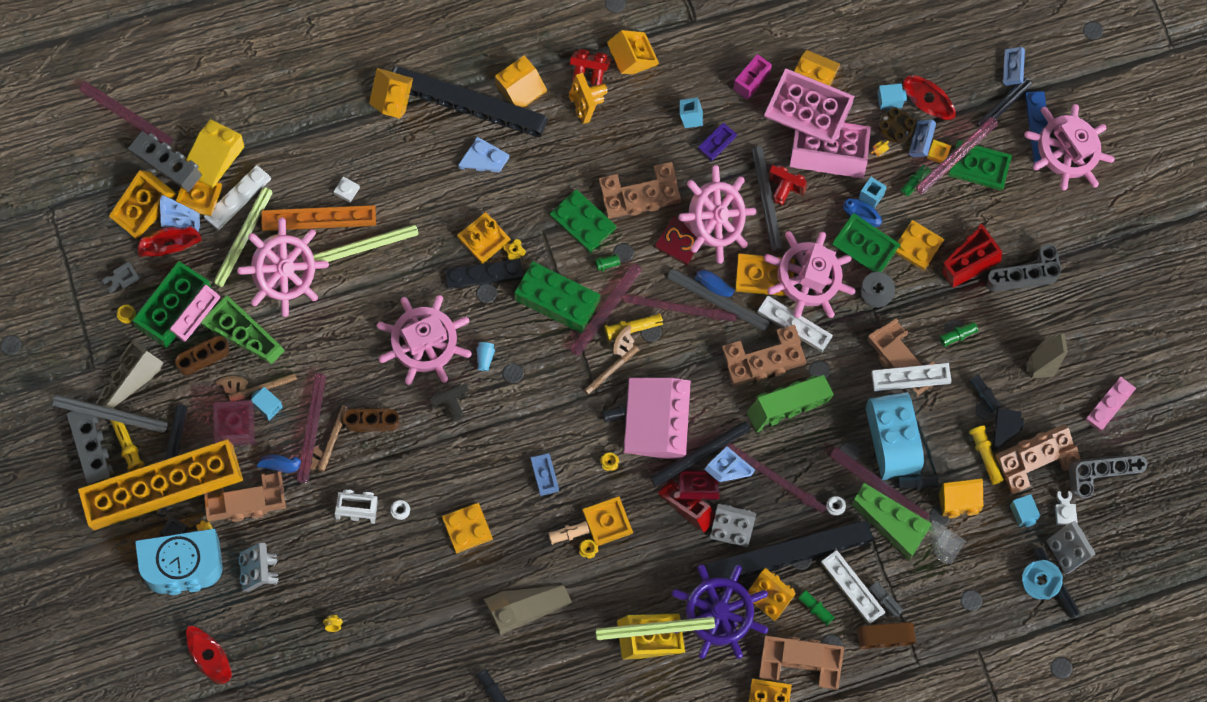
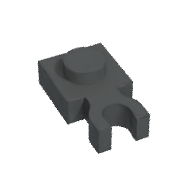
M130 262L115 269L113 277L102 279L104 285L113 283L111 287L107 288L111 294L120 285L124 289L138 281L139 276Z

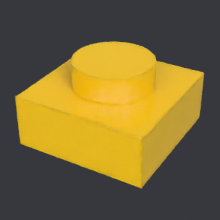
M933 140L927 159L945 165L951 145Z

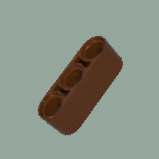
M216 336L179 354L176 357L175 363L180 374L190 375L225 358L230 351L227 340L222 336ZM217 345H225L222 350L215 349ZM201 353L207 354L203 359L198 358ZM185 361L190 362L187 367L180 366Z
M350 409L343 414L344 427L352 432L395 431L400 425L399 415L393 409ZM351 417L357 419V421L352 424L347 422V420ZM370 417L376 418L374 423L366 422ZM394 417L396 420L393 423H387L386 419Z
M912 622L869 625L857 628L860 649L916 644L915 628Z

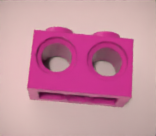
M757 54L735 79L733 90L749 100L770 75L772 64Z

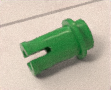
M617 254L605 258L598 257V260H595V265L598 271L604 272L605 269L620 266V260Z

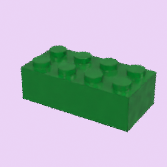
M178 261L132 320L135 328L167 349L176 337L169 329L204 285L212 289L210 281Z
M532 261L515 291V301L583 334L600 303V294Z

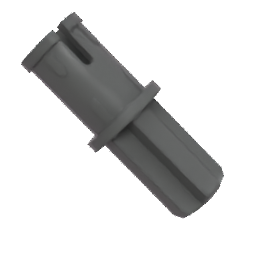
M878 581L869 588V591L880 601L879 604H883L894 617L902 613L903 609L891 597L892 594H889Z

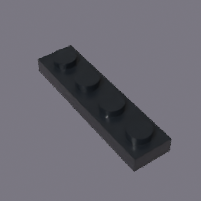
M521 259L445 269L448 290L523 279Z

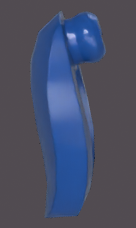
M857 199L845 200L843 208L849 217L855 213L872 226H881L882 219L871 205Z
M701 270L695 276L697 282L700 280L701 284L717 295L731 297L735 291L720 277L710 271Z
M272 454L260 458L257 467L283 473H292L300 468L301 460L297 457H292L290 460L286 457Z

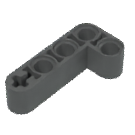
M1051 244L1042 246L1037 256V264L992 270L986 280V287L990 291L997 292L1055 283L1061 273L1056 247ZM1043 253L1050 254L1051 258L1045 257ZM1051 270L1055 275H1049L1047 271ZM1028 273H1034L1036 278L1030 277ZM1014 275L1018 278V280H1012L1010 276Z
M1135 454L1075 460L1069 466L1071 492L1077 497L1089 498L1094 492L1093 478L1141 473L1147 468V460L1145 457ZM1119 461L1120 467L1116 470L1115 463ZM1137 462L1134 466L1129 465V463ZM1101 463V470L1097 472L1096 467ZM1080 465L1083 466V472L1081 474L1078 473V468ZM1084 484L1085 490L1080 493V486Z

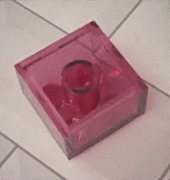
M253 400L213 403L215 443L228 439L233 446L256 444L255 407Z

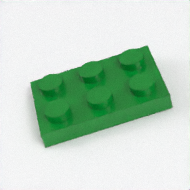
M958 140L948 176L1003 191L1012 155Z
M577 189L550 213V217L589 253L594 251L617 228L609 218Z
M855 213L852 214L832 243L833 246L872 272H883L901 246V244Z

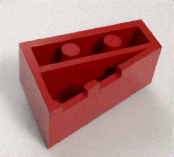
M982 223L966 239V242L961 247H958L943 264V275L952 288L1001 262L1002 250Z

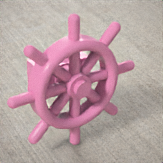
M1077 104L1072 105L1070 116H1060L1057 118L1053 117L1047 107H1042L1041 113L1048 124L1040 134L1026 131L1024 134L1026 138L1038 141L1039 153L1042 159L1034 163L1032 168L1038 170L1046 165L1051 171L1060 175V189L1063 191L1068 188L1069 178H1078L1084 175L1092 187H1097L1099 183L1091 170L1097 165L1099 160L1109 163L1114 162L1113 156L1101 153V143L1098 134L1106 130V125L1101 124L1093 129L1087 122L1078 117L1079 106ZM1052 130H1054V134L1058 139L1050 137ZM1050 145L1058 147L1059 149L1052 153ZM1064 156L1063 164L1057 158ZM1087 156L1090 157L1088 163L1085 164L1083 159ZM1071 160H1073V162L1076 163L1078 167H1071Z
M713 165L711 168L712 182L706 183L700 188L693 180L687 182V186L692 190L694 196L690 203L689 212L679 214L678 219L684 221L683 223L697 238L690 248L691 252H697L702 243L715 247L716 262L721 264L724 261L723 246L729 245L736 240L742 248L747 247V241L740 234L743 230L746 216L755 215L756 209L745 208L744 201L738 192L744 183V178L738 177L733 186L720 182L719 167ZM720 191L726 195L722 202L720 197ZM731 202L732 209L728 210L727 206ZM729 217H733L732 224L728 221ZM722 226L728 231L724 236H722ZM714 228H715V238L710 235V234L712 233V231L714 230Z
M279 218L278 235L271 236L262 242L254 233L249 234V240L257 249L253 255L251 266L239 267L237 272L240 275L252 274L253 281L259 289V292L251 300L253 306H257L266 295L270 298L281 300V315L287 317L289 315L288 300L294 299L303 293L312 301L318 299L317 294L309 286L313 280L315 269L327 268L329 263L328 261H314L313 254L307 246L316 234L314 229H310L302 239L286 235V221L284 218ZM286 243L295 247L292 252L287 249ZM299 254H301L303 262H299L297 259ZM294 270H303L301 279L294 273ZM288 278L296 285L288 290ZM280 285V292L275 291Z
M787 231L785 237L791 248L781 259L769 254L764 256L766 262L778 266L779 284L769 287L767 290L768 294L772 295L783 290L791 300L797 303L793 314L795 318L801 316L804 306L822 305L829 318H833L835 314L828 301L838 290L850 295L855 293L853 287L842 283L841 265L850 262L852 257L845 255L837 259L835 256L836 252L824 247L825 232H819L816 243L804 242L798 244L792 232ZM796 256L801 267L790 263V259ZM788 270L799 275L789 279ZM830 271L832 274V279L828 278ZM801 284V291H798L793 285ZM826 285L830 286V289L826 293L822 291V289ZM809 288L814 290L816 296L807 295Z
M441 295L436 296L432 308L419 307L412 309L408 299L402 297L400 302L406 313L396 321L395 325L392 326L383 322L377 323L378 329L392 333L391 343L393 349L379 356V362L384 363L396 357L400 363L409 368L405 379L407 385L412 384L416 371L430 372L434 370L441 382L446 383L448 377L443 366L452 358L453 354L467 358L471 356L470 350L456 346L457 335L455 330L468 324L469 318L463 317L452 322L447 315L439 311L443 301ZM447 333H448L449 342H448V343L442 342V341L447 340ZM400 336L403 337L404 341L406 342L405 345L400 346ZM432 346L445 351L437 358ZM424 350L426 351L430 361H420ZM410 351L411 354L414 355L413 359L408 357L405 353Z

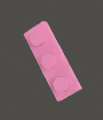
M204 285L169 330L185 342L220 299V296L210 287Z
M1120 377L1085 421L1101 432L1136 388Z

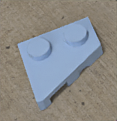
M477 137L458 166L462 170L472 168L476 169V171L489 170L490 172H500L509 159V154Z
M161 196V227L185 228L192 226L199 232L200 213L166 196Z
M727 446L704 469L719 482L748 477L755 471L753 467Z

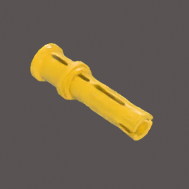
M658 313L630 322L620 321L619 324L604 325V331L608 342L618 336L620 331L629 325L632 327L630 333L663 325V322H661L663 320L661 314Z
M110 420L122 447L121 455L126 459L128 471L131 472L143 468L145 464L140 460L139 450L133 445L124 423Z
M979 426L970 430L969 434L973 436L976 444L975 449L982 456L992 485L998 484L1000 481H1004L991 450L992 442L987 438L985 433L986 427Z

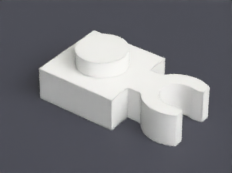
M1058 491L1056 499L1060 504L1055 506L1056 524L1068 525L1073 521L1077 522L1076 504H1070L1072 492L1068 491L1067 498L1064 499L1061 496V491Z

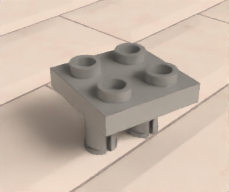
M718 504L710 538L748 548L756 513L750 510L746 511V509L734 508L730 505L727 506V504Z
M1076 521L1069 523L1046 540L1065 574L1071 573L1096 555Z
M258 543L240 552L239 564L242 591L249 592L263 584H277L278 578H274L278 576L277 572H268V565H276L277 559L273 558H276L277 555L276 553H267L266 543Z

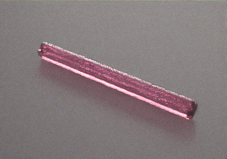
M84 81L80 85V90L144 133L148 135L152 133L159 139L158 142L161 144L165 142L170 146L173 143L171 136L88 82Z
M990 117L916 186L915 190L920 195L924 194L997 126V120Z
M632 264L571 348V352L574 355H581L642 271L639 265Z
M316 373L300 457L301 464L297 474V481L299 483H307L309 479L326 376L322 373Z
M835 448L832 451L831 457L874 489L925 520L928 519L929 514L839 448Z

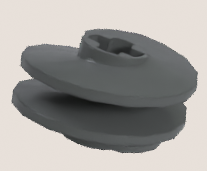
M873 272L867 275L860 287L862 300L871 307L880 308L886 306L891 302L895 294V285L891 277L882 272ZM878 286L881 291L880 293H875L876 290L873 289Z

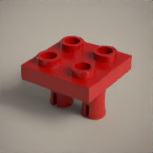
M585 49L574 51L570 60V64L575 65L572 80L574 81L577 74H585V68L587 67L593 69L590 84L595 85L596 78V85L602 84L603 73L607 71L611 58L607 57L605 53L597 52L596 55L590 54Z
M773 165L769 172V181L778 184L773 195L775 203L783 206L790 191L801 196L805 194L807 181H805L802 175L797 173L793 175L787 172L788 170L785 167Z

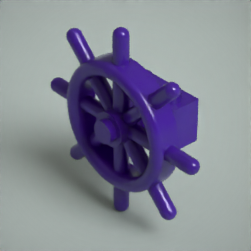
M700 564L697 570L703 582L690 595L677 589L672 591L673 597L687 602L686 619L714 618L715 627L708 629L707 632L703 629L692 630L694 635L703 641L698 657L701 659L705 658L710 645H730L735 657L741 659L743 653L737 641L743 638L750 628L763 634L768 632L767 626L753 621V602L766 598L768 593L766 590H762L749 595L747 590L737 582L742 570L740 565L734 566L729 579L721 577L710 579L705 566ZM714 588H725L723 595L721 593L717 594ZM707 591L709 598L703 600L699 599V597ZM732 592L740 597L739 600L728 603ZM695 606L699 608L701 613L697 617H695L694 613ZM743 606L745 607V617L731 612ZM737 623L741 624V627L736 631Z

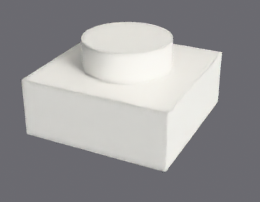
M343 177L335 188L334 195L351 203L360 186Z

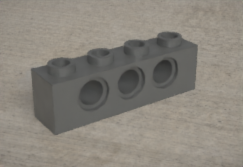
M142 131L128 149L137 158L189 193L202 176L197 170L199 166L191 160L189 162L185 161V157L180 152H172V148L165 142L159 143V139L152 133L147 135Z
M76 411L67 413L87 485L89 486L115 476L112 465H108L106 461L109 458L107 448L102 447L101 441L104 440L101 429L97 430L95 424L99 423L98 417ZM91 427L88 433H82L83 428ZM89 445H96V448L94 450H87ZM96 462H101V463H102L99 468H97V469L92 468V466H93L94 463H96Z

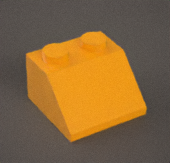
M621 30L607 42L610 53L613 55L621 74H636L659 64L645 32Z
M806 50L794 72L831 86L840 63Z
M525 55L495 76V86L511 104L522 108L547 92L536 68Z
M377 68L369 104L382 114L400 119L406 112L413 78Z
M975 479L944 483L938 494L942 516L955 518L960 516V514L967 513L968 516L979 514L983 508V480Z

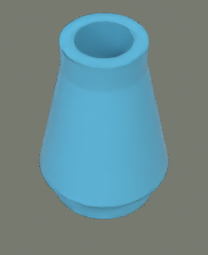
M479 342V346L476 347L477 370L489 371V366L495 352L494 344Z

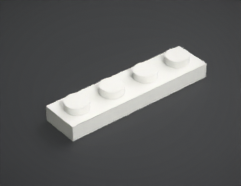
M256 165L216 204L212 216H204L205 220L219 231L271 180V177Z
M767 296L758 309V314L781 328L795 325L800 340L820 352L824 351L833 336L802 316L795 318L793 315L794 311Z
M949 363L873 370L871 373L874 391L951 384Z
M837 550L821 561L822 566L868 625L885 614L883 608Z

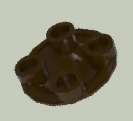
M892 107L884 112L878 121V129L881 135L893 143L907 141L914 132L915 120L907 112L897 107Z

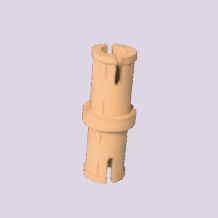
M584 521L573 526L566 525L563 529L548 533L553 545L567 539L571 541L574 537L589 534L587 522Z

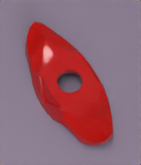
M909 75L903 80V89L919 109L944 120L955 118L956 112L951 100L936 84L916 75ZM931 92L934 94L935 99L933 102H925L924 96L926 93Z
M192 226L185 228L168 227L156 231L149 237L141 238L137 253L139 257L164 256L183 251L201 242L202 237ZM167 242H174V243H175V244L168 245V246H165V247H164V245H165Z
M188 626L186 630V643L189 654L197 668L217 684L228 682L232 677V670L222 647L203 630L195 626ZM208 649L214 652L213 658L205 660L202 657L203 652Z

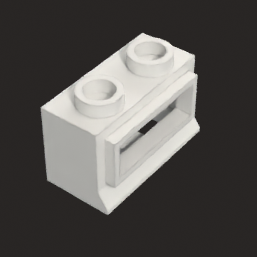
M343 490V493L338 492L335 517L340 520V516H348L353 521H359V518H366L375 524L378 498L371 492H363L362 495L355 494L352 490ZM342 500L371 503L370 509L341 505Z

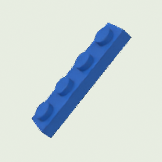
M1044 91L1026 92L1025 101L1029 131L1040 134L1048 124L1041 113V108L1046 107ZM1031 140L1033 161L1036 163L1042 158L1039 153L1038 141Z

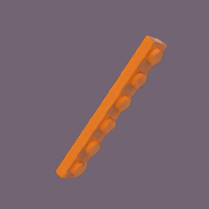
M372 205L262 210V230H278L279 218L285 219L286 230L376 226V207Z

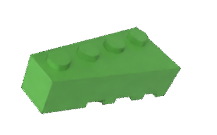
M228 295L200 322L204 328L218 336L224 337L229 342L271 365L285 351L277 341Z
M814 375L804 382L796 381L790 387H779L772 393L767 394V392L758 395L756 401L747 411V415L757 433L762 431L766 424L770 423L771 426H774L786 416L789 419L795 417L802 412V409L807 412L828 403L834 394L824 375L819 377Z
M865 483L852 504L897 550L905 555L904 557L908 561L911 560L932 524Z

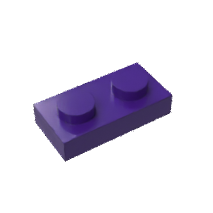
M722 123L698 147V151L712 162L737 137V134L725 123Z

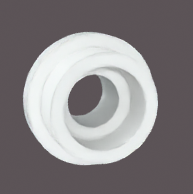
M833 496L827 501L826 508L831 515L838 516L845 511L846 503L841 497ZM838 504L839 509H834L832 505Z
M403 500L395 501L391 505V515L398 520L407 518L410 513L409 504ZM403 508L404 512L398 513L397 509Z

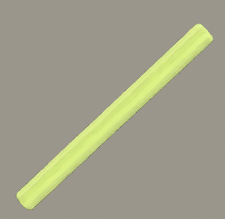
M266 187L262 188L214 279L215 285L219 287L224 286L249 239V234L252 233L262 214V210L267 205L272 195V190Z
M411 225L313 254L314 261L329 262L417 236L418 229L416 225Z
M713 617L597 628L596 638L603 640L712 629L715 627V621Z

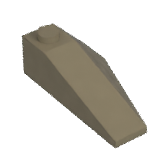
M1065 334L1047 335L1033 352L1026 364L1027 372L1031 373V379L1055 376L1068 352Z
M133 339L119 359L121 364L117 371L113 370L111 383L104 387L96 405L114 408L151 380L161 370L164 362Z
M564 585L502 591L484 599L500 635L572 604Z

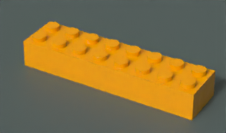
M227 439L80 488L78 491L88 526L93 530H97L241 482L243 477L233 444Z

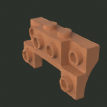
M672 162L654 166L656 180L622 188L617 174L599 178L607 218L611 219L629 214L638 215L642 211H656L660 207L681 203Z
M897 318L868 336V342L879 353V361L885 368L922 366L901 341V339L908 335V331L903 329L898 323ZM934 385L912 387L908 389L913 393L915 397H918L921 393H923L928 388H932Z
M791 325L776 331L780 345L746 355L741 341L722 346L733 387L754 380L760 382L766 380L767 376L774 374L775 376L785 374L787 370L806 365L807 361L800 345L801 340L796 326Z
M1064 424L1047 432L1038 433L1034 438L1022 440L1018 445L995 454L998 465L1005 476L1012 494L1030 487L1027 473L1058 459L1061 469L1066 471L1069 470V466L1073 461L1081 460L1078 449L1073 444L1070 430Z
M281 471L270 475L262 474L263 486L231 492H224L223 487L205 493V508L208 522L227 518L233 522H238L246 517L261 518L263 514H268V511L285 509L286 502Z
M765 636L759 679L779 681L781 666L819 671L818 687L838 690L844 647L821 644L820 641L813 639L807 642L800 641L798 637L785 639Z

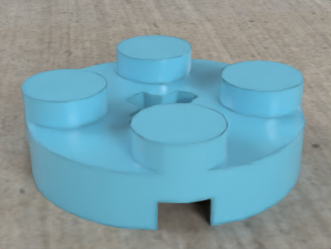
M1047 560L1030 563L1022 575L1025 591L1036 599H1050L1060 591L1062 586V573L1055 564ZM1045 574L1047 576V583L1039 585L1038 576L1042 577Z

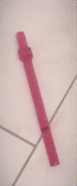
M625 295L624 302L710 317L716 321L727 320L736 322L737 320L736 314L725 313L719 309L714 311L631 295Z
M728 444L727 447L750 466L802 499V502L807 506L811 505L821 513H824L827 507L814 499L815 496L809 492L805 493L733 444Z

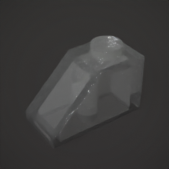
M932 520L929 532L934 554L937 555L941 562L952 564L966 541L935 520Z

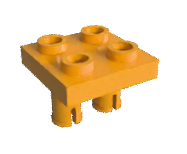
M581 73L575 76L569 91V97L576 106L577 117L585 124L590 122L596 105L604 102L603 95L607 94V87L605 83L589 87L584 74Z
M486 212L457 235V238L481 264L511 241L510 237Z
M765 568L748 593L752 595L766 590L768 593L767 597L753 602V604L772 620L776 621L796 593L793 588L790 589V585H785L778 575L775 576L776 573L770 572Z
M752 679L749 702H789L792 685Z

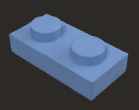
M1023 47L1005 49L1003 83L1006 86L1023 83L1025 49Z
M933 120L917 121L908 153L911 157L928 155L936 122Z
M550 453L532 457L531 463L540 496L559 492Z

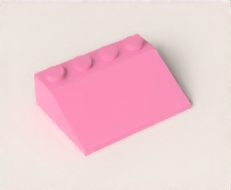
M785 68L764 117L833 145L852 107L854 96Z
M844 123L833 145L795 130L790 167L864 178L868 161L871 127Z
M629 378L623 453L671 460H680L686 455L691 381L676 378Z

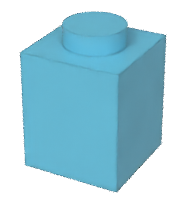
M902 84L879 86L877 94L880 110L903 107L907 96L906 91L902 89Z
M698 97L680 100V116L685 128L703 126V110Z
M870 177L860 192L859 200L866 202L875 209L884 196L887 186Z
M265 387L257 390L251 397L252 406L268 421L283 408L281 401Z
M1031 494L1013 500L1010 505L1019 527L1023 525L1025 527L1036 524L1040 517Z

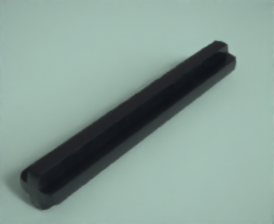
M1025 77L1023 83L1017 84L978 121L977 127L982 131L988 128L1031 87L1032 81Z
M1042 547L1033 551L1037 561L1047 560L1051 562ZM1062 582L1057 596L1069 617L1074 618L1080 614V611Z

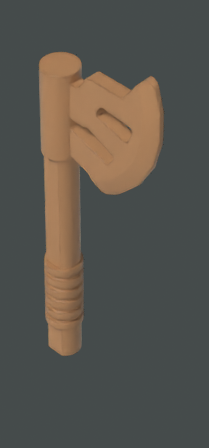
M630 325L620 331L614 342L613 353L619 354L621 357L584 389L586 394L589 395L599 387L612 373L639 351L638 347L633 345L634 339L630 335L632 328ZM620 345L624 346L627 351L622 350Z
M294 373L250 389H246L248 381L238 376H226L215 381V383L223 386L225 393L230 394L228 395L230 401L234 402L253 395L263 387L268 390L285 383H290L297 380ZM228 382H231V388L228 387ZM237 383H240L239 392L236 390Z
M341 406L325 451L322 452L319 446L308 449L300 458L301 464L297 472L304 468L310 470L317 468L319 471H325L343 424V414L348 410V407ZM316 454L321 460L315 459L312 455ZM308 459L312 462V464L306 463L305 461Z

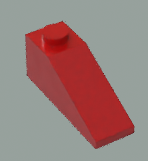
M670 480L658 492L668 504L702 532H705L714 523L715 514L712 508L701 499H680L679 484L673 480Z

